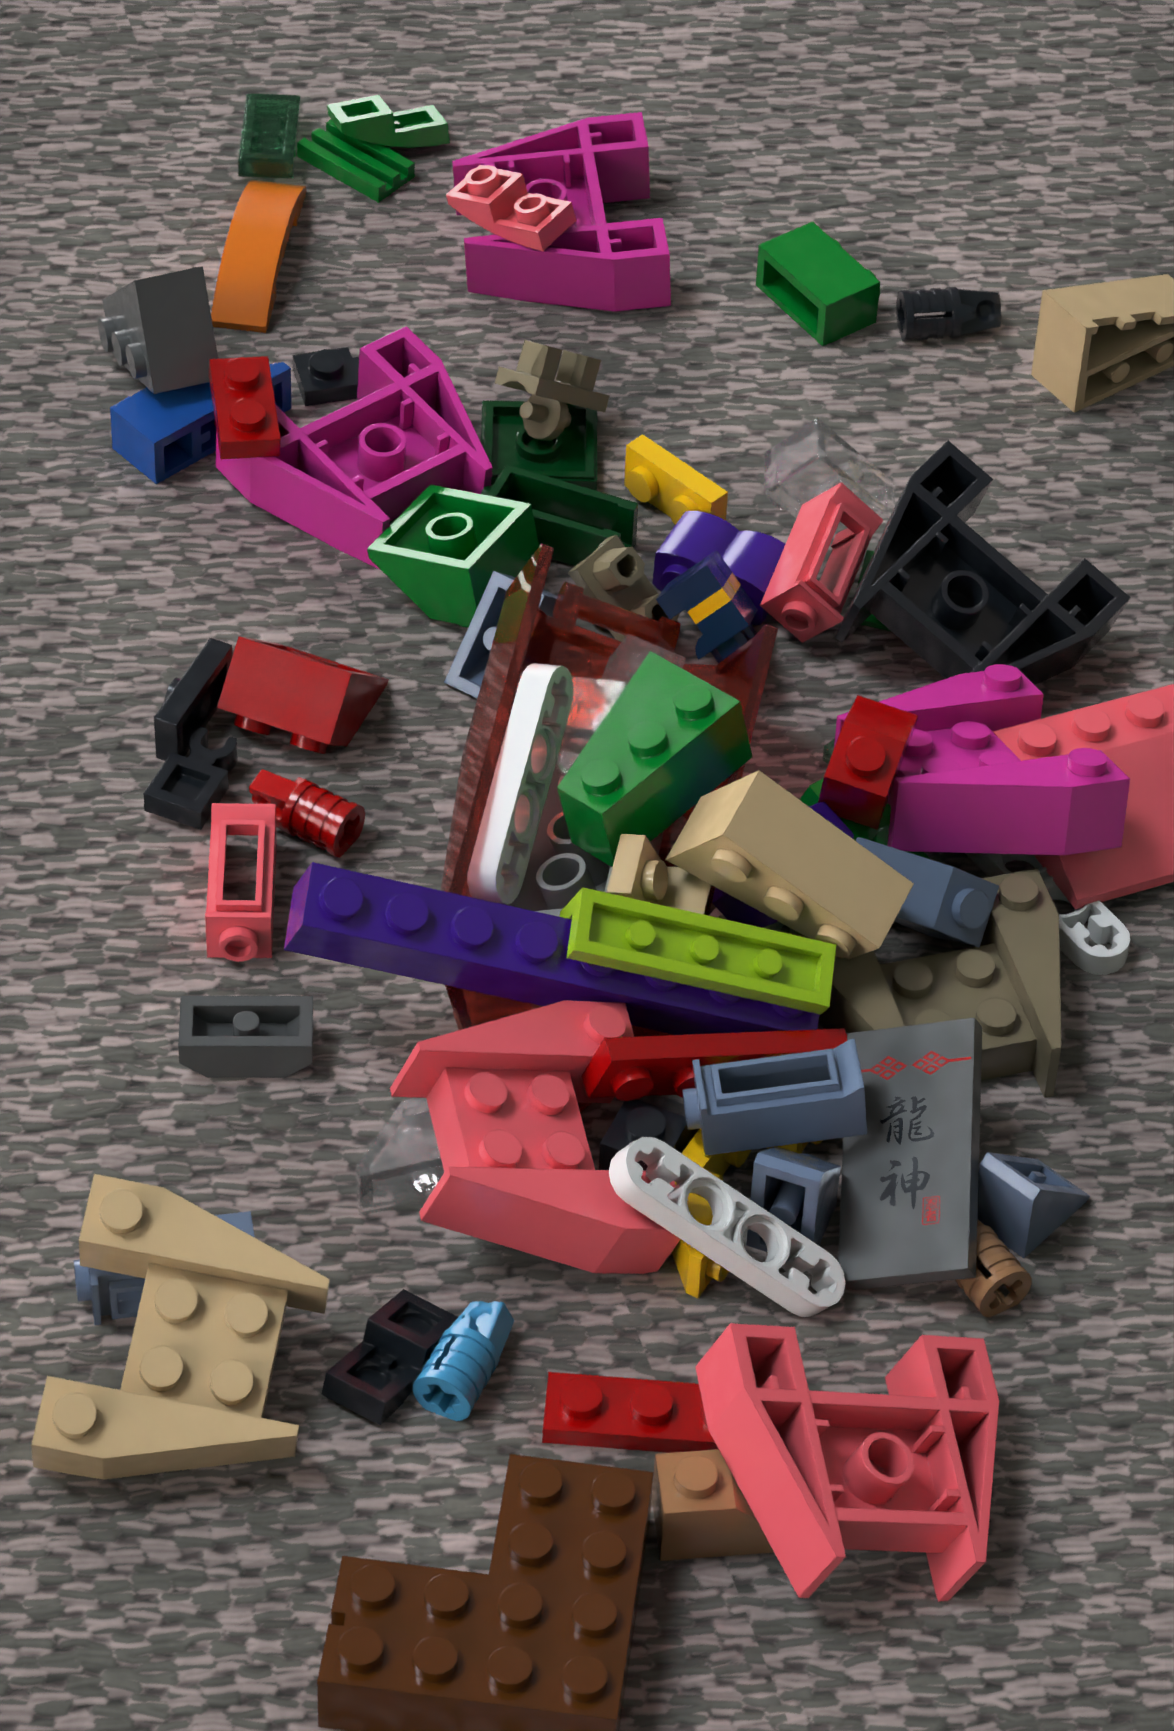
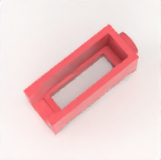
M842 482L802 504L760 606L802 643L841 623L844 618L841 612L872 535L881 525L883 519ZM842 522L847 528L837 533L831 544L838 524ZM831 544L833 549L818 581L816 577Z
M212 803L207 907L205 913L207 958H226L236 962H243L252 958H272L277 851L276 804ZM227 835L258 836L255 900H224Z

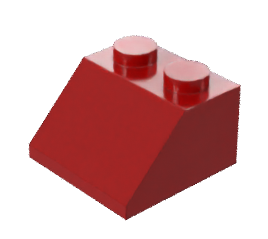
M239 636L217 708L237 714L233 724L235 726L268 736L271 727L274 726L292 732L290 744L325 754L328 745L348 746L386 688L389 679L280 643Z

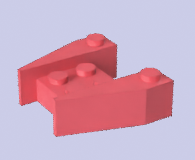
M564 1000L419 1041L391 1085L390 1092L392 1097L427 1099L444 1174L419 1211L421 1221L591 1273L645 1274L657 1272L681 1239L624 1202L616 1194L610 1183L609 1170H595L578 1103L610 1104L614 1098H588L582 1074L604 1038L634 1037L625 1003ZM643 1171L641 1178L646 1183H650L651 1180L646 1176V1171ZM674 1181L669 1183L674 1188L676 1187Z
M730 1323L695 1366L708 1430L798 1598H809L846 1558L844 1549L925 1552L938 1602L950 1600L986 1563L999 1397L984 1338L921 1335L885 1376L889 1395L809 1390L795 1327Z

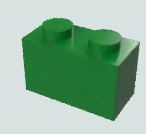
M813 221L759 244L756 286L821 346H825L876 323L880 297V281L869 269H865L847 253L837 240L828 236Z

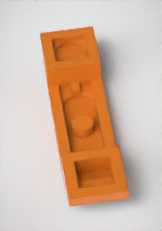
M252 180L244 188L234 211L222 254L211 312L213 327L267 332L276 300V281L292 226H297L306 195V186Z

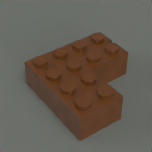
M510 1454L489 1574L342 1556L331 1609V1624H328L317 1679L318 1727L344 1731H619L650 1524L654 1472Z

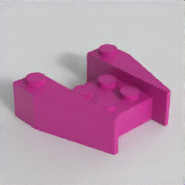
M642 112L587 117L452 161L454 187L465 178L468 172L479 165L494 166L497 169L523 174L528 193L542 194L545 197L572 202L576 222L544 251L516 244L493 233L486 236L464 238L468 292L527 302L615 312L671 306L670 253L663 218L606 223L603 203L650 198L649 146ZM456 210V216L462 215Z
M407 326L360 348L357 401L301 428L276 405L281 438L280 456L220 459L216 431V468L250 503L377 569L379 568L369 559L367 548L390 526V521L398 518L430 484L481 494L484 487L491 485L493 467L442 360Z
M1004 664L990 665L984 671L958 674L879 701L880 703L918 715L898 775L894 778L893 789L888 800V804L891 806L887 846L902 851L1071 855L1122 847L1130 778L1101 750L1091 748H1077L1070 751L1067 755L1021 761L993 733L996 730L1041 719L1044 694L1017 667ZM849 712L837 716L834 747Z

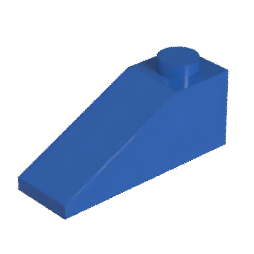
M284 362L269 364L275 404L285 413L292 409L291 368ZM210 382L153 394L146 387L110 407L112 448L155 484L216 451V423Z

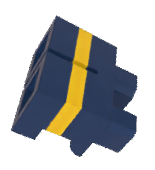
M717 550L669 582L656 599L669 619H672L684 610L687 611L702 632L695 646L698 660L711 652L729 679L757 661L761 656L760 652L766 647L750 624L758 609Z

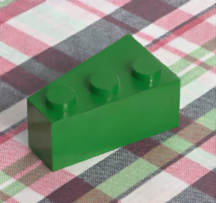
M650 651L557 786L571 842L613 867L621 834L646 835L651 842L697 804L701 796L710 793L748 762L753 756L740 701Z

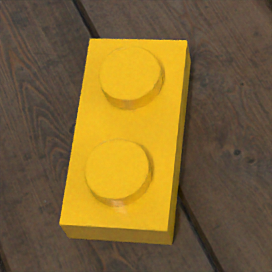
M643 434L626 445L624 486L628 488L637 500L649 502L668 515L675 525L685 511H702L718 516L726 521L728 492Z

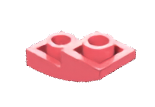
M479 165L468 172L465 178L446 194L448 204L475 224L506 240L539 251H544L576 222L572 202L545 197L542 194L528 193L523 174L497 169L494 166Z

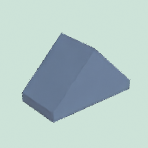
M987 1152L980 1163L977 1219L984 1225L991 1227L998 1238L1022 1258H1025L1083 1206L1090 1197V1195L1038 1159Z

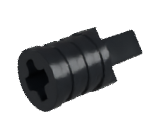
M947 287L946 289L931 288L930 290L915 289L914 291L900 290L897 294L896 317L902 341H912V339L959 338L962 335L1000 327V294L990 291L957 289V287ZM944 312V314L914 316V314Z

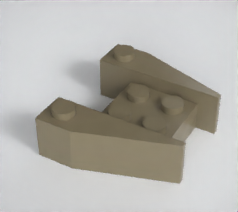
M1038 868L982 878L998 885L999 889L980 947L886 964H879L874 951L849 960L835 956L830 1007L821 1015L819 1014V1025L823 1029L845 1028L848 1035V1033L976 1018L982 1026L981 1080L1033 1071L1043 1097L1054 1095L1061 1053L1059 913ZM790 928L789 934L806 937Z

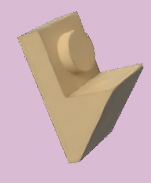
M621 834L607 893L699 914L705 913L711 884L679 867H666L665 862L661 860L646 835Z

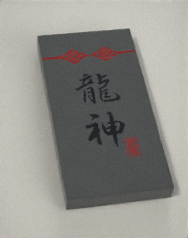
M976 1018L848 1033L847 1041L855 1039L865 1088L867 1134L843 1137L838 1262L844 1271L845 1289L859 1290L976 1278L982 1026Z

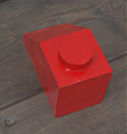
M857 695L843 723L827 766L818 803L824 801L838 817L878 830L893 789L894 778L898 775L918 715Z

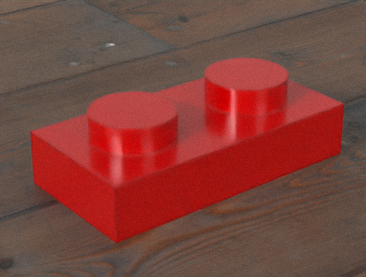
M268 356L209 359V380L220 459L280 456L281 438Z

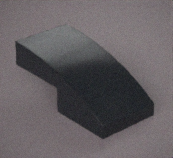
M403 1289L368 1318L363 1341L326 1372L321 1395L381 1425L403 1404L413 1391L414 1382L427 1360L430 1359V1355L436 1345H438L444 1331L458 1317Z

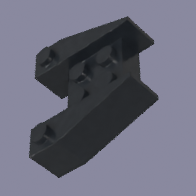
M948 440L909 478L888 519L835 638L843 643L872 614L945 679L958 674L984 671L990 665L1004 664L1017 667L1036 685L1073 668L1110 631L1131 597L1085 558L1049 594L1036 585L965 523L974 515L993 478Z

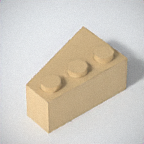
M1164 274L1042 291L1031 375L1074 413L1174 366V279L1170 275Z
M760 770L701 796L665 859L810 939L837 944L835 956L848 960L880 948L914 885L910 880Z

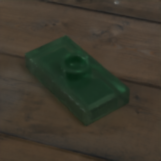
M246 94L238 158L239 177L293 179L301 113L300 96Z

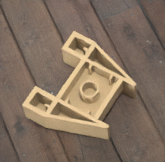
M94 1174L79 1237L80 1266L144 1278V1287L120 1390L47 1376L31 1444L33 1467L105 1480L295 1457L299 1425L265 1419L263 1417L286 1308L292 1307L325 1314L330 1279L164 1187Z

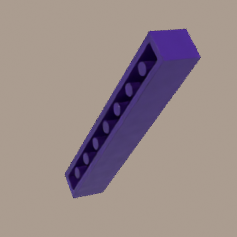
M314 862L310 864L293 888L284 950L540 1006L564 1000L625 1003L632 1026L674 1035L816 1030L819 1023V1014L568 959L567 951L572 919Z

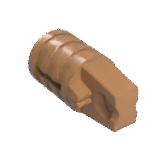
M977 1219L976 1278L958 1279L955 1282L964 1290L967 1297L975 1303L976 1308L983 1316L992 1317L1018 1305L1029 1292L1032 1278L1025 1268L1020 1265L1016 1257L1010 1253L1007 1246L998 1238L993 1229ZM981 1265H984L992 1274L990 1277L982 1269ZM1003 1284L1010 1292L1006 1297L999 1289Z

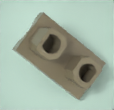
M525 339L517 369L512 370L499 366L495 379V384L532 394L527 402L521 405L520 415L523 418L524 428L531 437L542 441H551L557 438L564 428L570 425L571 415L568 411L567 403L606 412L610 397L609 395L593 391L601 360L563 350L562 353V349Z
M613 535L606 538L592 554L567 573L590 603L585 610L592 622L602 620L625 654L635 659L646 652L678 623L679 614L672 619L668 618L656 601L659 596L658 592L644 574L645 563L633 547H625L619 537Z

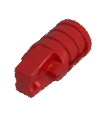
M262 769L249 786L253 804H276L277 828L292 836L297 835L301 840L313 843L314 846L327 850L329 854L341 858L361 834L365 822L364 807L355 802H348L347 799L339 795H333L331 791L320 788L309 780L298 777L294 782Z

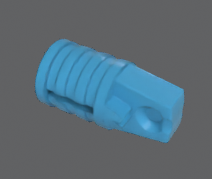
M470 1302L455 1322L444 1331L438 1345H436L430 1355V1359L427 1360L413 1384V1394L425 1410L454 1421H462L470 1415L483 1388L487 1385L491 1374H493L499 1364L501 1353L514 1323V1319L504 1302Z

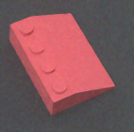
M1174 684L993 731L1021 761L1067 755L1070 751L1077 748H1091L1101 750L1130 778L1122 847L1071 855H1034L1042 867H1046L1048 875L1053 877V881L1075 910L1098 900L1105 902L1174 882Z

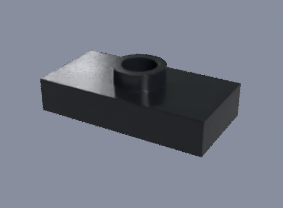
M210 638L181 679L175 678L169 685L164 704L154 716L156 758L166 761L171 752L185 756L190 749L189 740L192 733L200 727L205 728L217 711L219 698L233 656L231 644Z

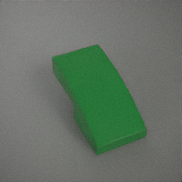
M380 95L327 105L328 115L340 132L357 140L392 147H427L450 143L448 123L434 105L392 112Z

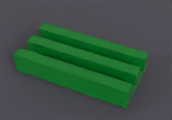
M331 119L326 122V131L318 127L311 132L312 141L302 138L297 142L298 158L378 203L415 177V163L384 145L372 144L342 134Z

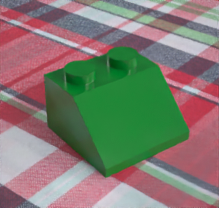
M431 484L367 548L369 559L430 619L458 624L466 628L471 623L493 571L527 581L543 564L531 504Z

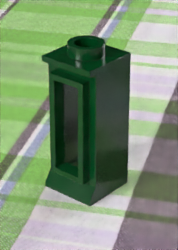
M507 464L495 483L484 487L481 492L483 495L531 504L541 556L576 566L592 554L606 538L617 535L625 547L634 548L636 545L638 503Z

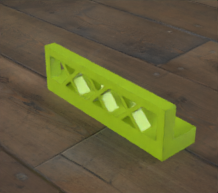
M584 887L560 911L559 917L572 919L567 951L568 959L820 1015L830 1007L837 944Z

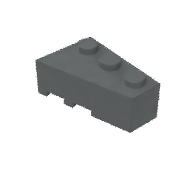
M203 266L135 280L103 299L106 318L98 320V329L105 352H112L120 366L124 365L130 371L132 377L140 380L153 394L210 382L209 359H218Z

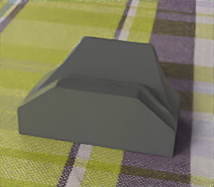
M181 996L178 1041L179 1063L207 1078H286L313 1063V996Z

